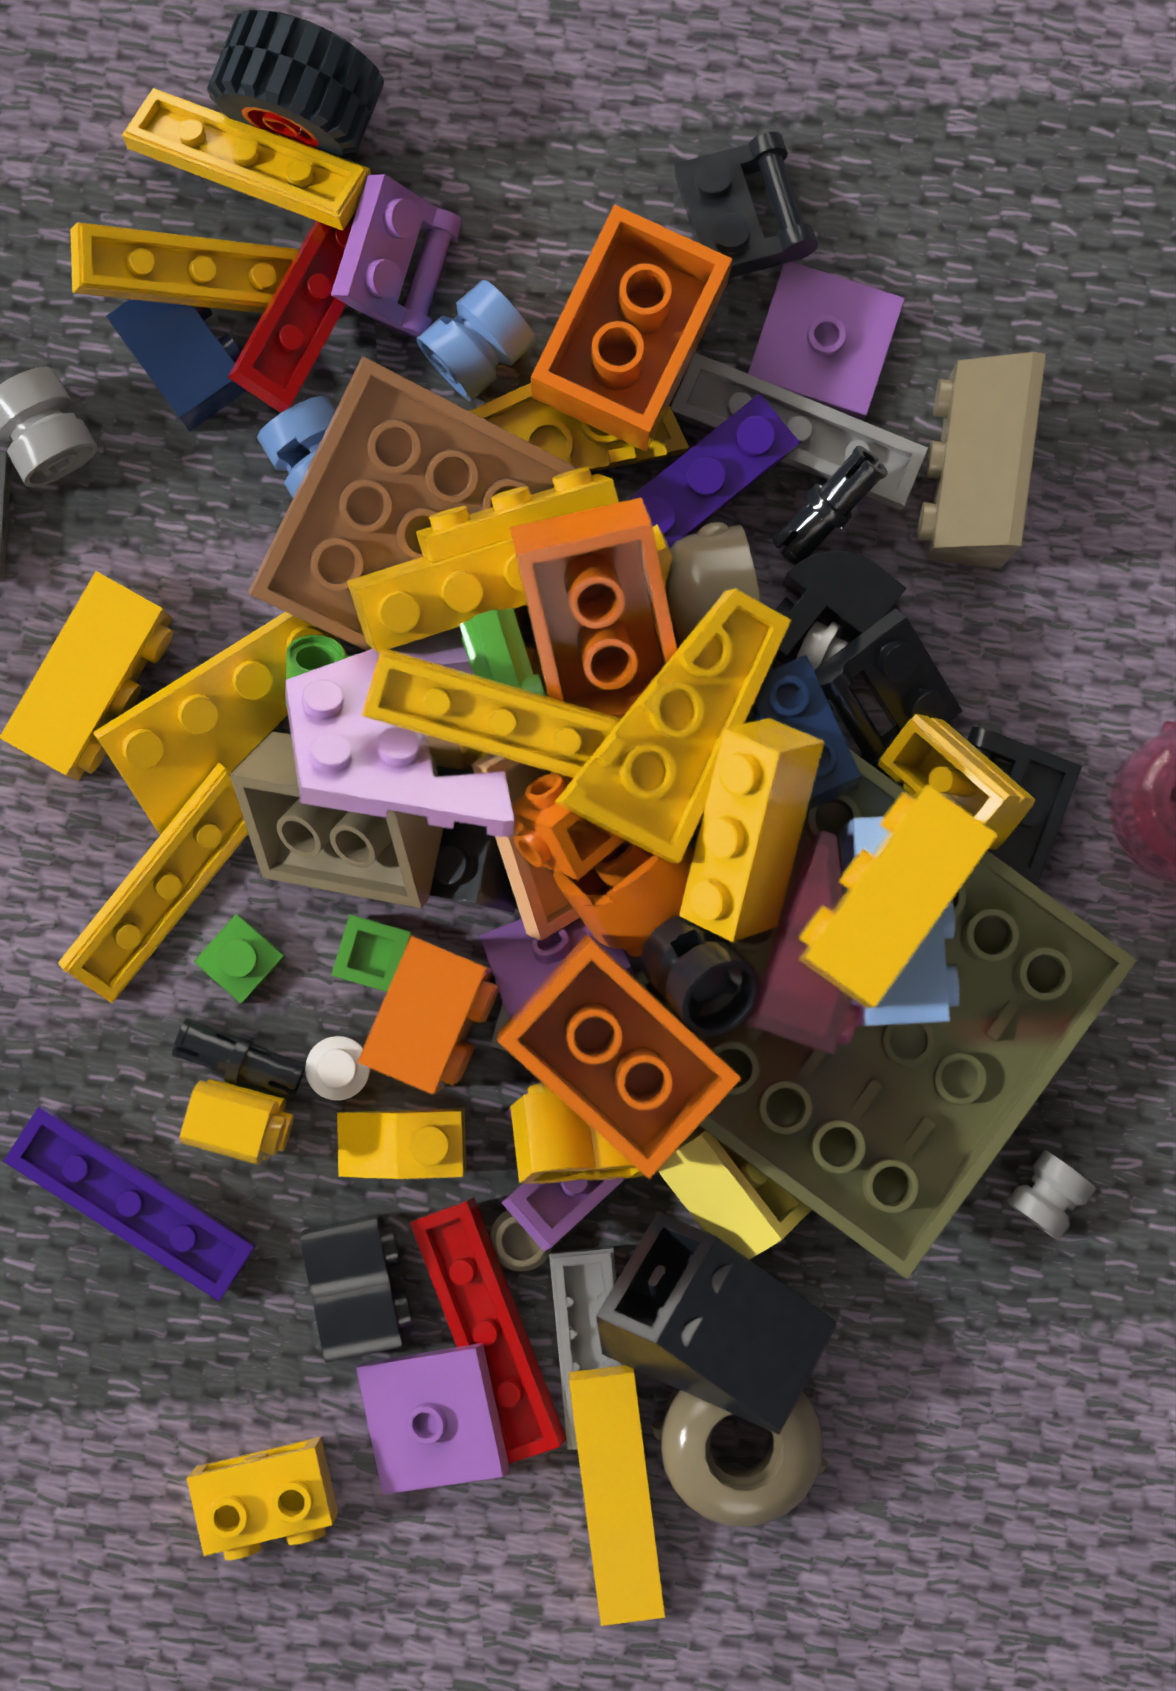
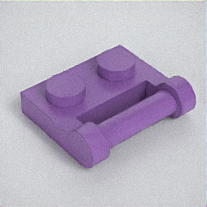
M385 174L368 175L331 296L398 334L412 338L419 337L432 324L431 318L428 317V312L450 240L455 241L458 239L463 223L462 218L450 211L435 207ZM421 229L426 232V236L403 307L397 302Z

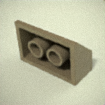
M1027 352L958 360L949 375V380L939 379L934 399L933 416L944 418L941 441L931 440L925 470V478L936 479L933 503L923 502L917 531L918 540L928 541L925 559L1000 569L1022 547L1046 359L1045 353Z
M272 732L230 774L262 878L420 909L428 902L444 827L428 825L427 816L389 810L386 818L301 803L291 734ZM430 757L433 775L438 777L434 757Z

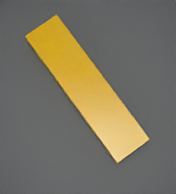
M155 88L152 89L122 134L129 150L342 231L358 208L367 176L371 175L370 168L268 130H262L249 124L229 119L225 114Z
M77 222L70 229L72 293L264 313L299 249Z
M385 648L380 649L361 715L572 778L579 773L621 720V718Z
M220 763L215 766L58 962L65 972L110 1003L116 1000L248 835L230 777L232 772Z
M627 1365L568 1372L600 1624L605 1626L665 1618L634 1369Z

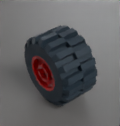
M245 10L242 14L238 13L233 21L207 87V92L210 94L209 97L213 103L229 119L246 123L262 130H268L340 158L350 160L357 155L382 91L384 78L379 73L380 70L358 48L322 26L281 12Z

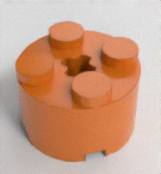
M625 840L579 880L555 870L553 876L560 890L598 942L610 948L624 949L631 957H640L645 942L652 932L666 920L680 914L694 851L690 844H688L680 863H670Z

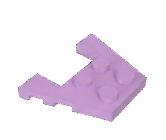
M460 626L388 649L474 675L461 638L463 636ZM371 649L285 680L286 702L301 803L386 818L389 810L427 816L428 825L453 829L454 823L457 821L486 826L487 835L498 837L513 836L514 817L504 771L434 777L427 736L425 734L361 716L379 653Z

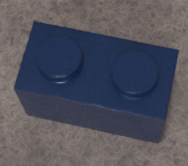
M129 299L106 315V317L189 432L247 391L228 378L229 373L241 354V350L228 333L219 339L215 337L204 322L213 315L209 308Z

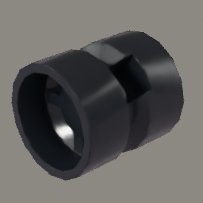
M678 915L666 920L657 927L645 942L641 955L642 972L691 1031L702 1036L721 1035L739 1026L756 1007L761 992L760 977L738 950L730 945L727 939Z

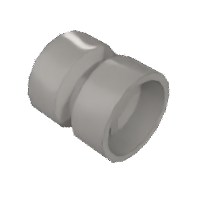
M38 367L21 372L0 384V440L12 442L7 453L23 483L28 487L43 486L57 481L87 463L98 450L97 444L84 421L77 419L74 413H66L72 404L71 399L55 370L50 367Z

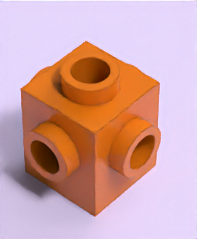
M551 772L534 780L526 788L525 794L511 805L514 828L518 833L514 836V842L522 856L533 866L538 868L545 866L579 880L623 843L625 839L554 803L574 778Z

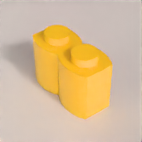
M212 1078L207 1082L200 1080L192 1091L180 1133V1143L259 1165L262 1160L267 1161L271 1155L275 1156L277 1151L283 1152L285 1150L292 1129L294 1114L284 1112L286 1107V1099Z
M543 1082L529 1086L527 1088L528 1094L523 1095L510 1106L519 1183L548 1184L576 1180H616L644 1175Z

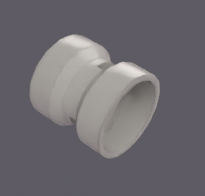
M1044 1150L1033 1164L1034 1175L1030 1180L1034 1183V1186L1032 1188L1028 1185L1017 1186L1006 1202L1045 1233L1059 1241L1070 1226L1069 1216L1064 1212L1066 1208L1073 1211L1076 1206L1086 1205L1097 1189L1073 1168Z

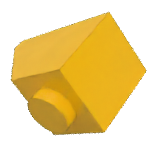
M465 1108L337 1112L339 1177L382 1179L464 1177L467 1172Z

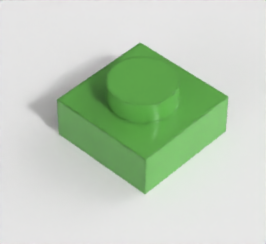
M235 914L193 962L239 1003L244 1004L286 956L242 916Z
M349 914L331 976L388 992L412 932Z

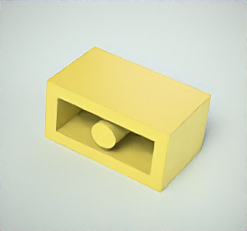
M702 1127L692 1132L657 1170L703 1231L718 1237L749 1260L783 1240L812 1210Z

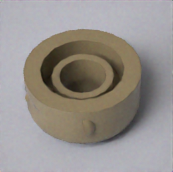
M720 522L710 523L702 527L697 534L681 538L671 546L670 551L673 559L665 584V592L677 650L725 590L737 589L761 603L749 545L741 525L728 527Z
M675 1388L667 1400L661 1421L652 1423V1432L660 1442L664 1470L673 1489L688 1507L704 1518L725 1526L751 1527L772 1522L789 1513L803 1501L814 1485L817 1475L824 1472L828 1466V1462L822 1458L824 1440L820 1419L804 1389L780 1435L771 1431V1446L766 1457L756 1466L746 1470H736L722 1465L712 1455L710 1450V1438L715 1426L724 1417L732 1415V1413Z

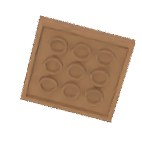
M361 357L248 593L366 651L371 650L372 648L365 641L348 587V580L423 557L416 531L431 527L429 517L436 513L460 506H467L469 514L493 507L491 497L496 494L519 487H528L531 495L554 488L553 477L579 468L370 359ZM528 605L513 609L518 626H520L528 610Z

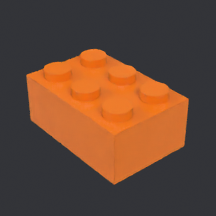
M614 204L531 376L532 399L647 452L725 290L732 258Z
M642 497L510 527L548 696L621 719L677 651L653 527Z
M588 934L497 1032L498 1042L648 1179L652 1177L741 1080L739 1074L728 1062L695 1032L691 1031L681 1019Z
M411 936L357 1063L431 1094L444 1089L447 1084L454 1086L458 1081L461 1082L475 1049V1045L465 1042L473 1021L478 1023L486 1022L499 992L498 986L490 982L493 969Z

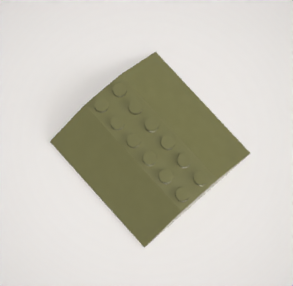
M850 750L861 774L859 788L807 810L778 927L735 942L728 940L730 945L738 950L760 977L761 992L754 1010L735 1029L718 1036H702L696 1033L728 1062L741 1077V1080L699 1126L893 1270L908 1279L1137 960L986 850L952 898L955 915L954 938L945 939L946 966H956L959 1004L958 1007H949L950 1021L851 1026L849 995L798 960L808 947L798 938L822 905L833 911L843 897L842 884L839 882L841 878L839 829L854 818L884 817L903 791L911 797L913 796ZM641 969L635 978L681 1019L668 1001L649 982Z

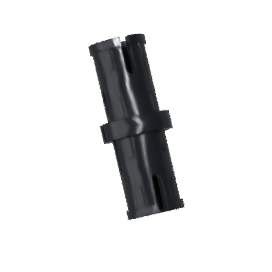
M856 446L849 458L823 486L815 484L807 493L808 502L780 533L773 537L772 541L776 548H781L783 545L787 546L781 551L784 557L796 565L809 557L836 527L843 529L853 519L851 511L888 474L883 464H879L877 467L874 466L879 460L875 455L862 446Z
M186 1018L174 1043L176 1046L172 1050L173 1057L181 1058L191 1063L194 1062L223 1074L224 1081L238 1085L239 1081L270 1091L289 1101H293L303 1078L302 1073H304L306 1062L280 1055L256 1045L255 1038L241 1034L240 1038L209 1028V1026L198 1023L190 1018Z

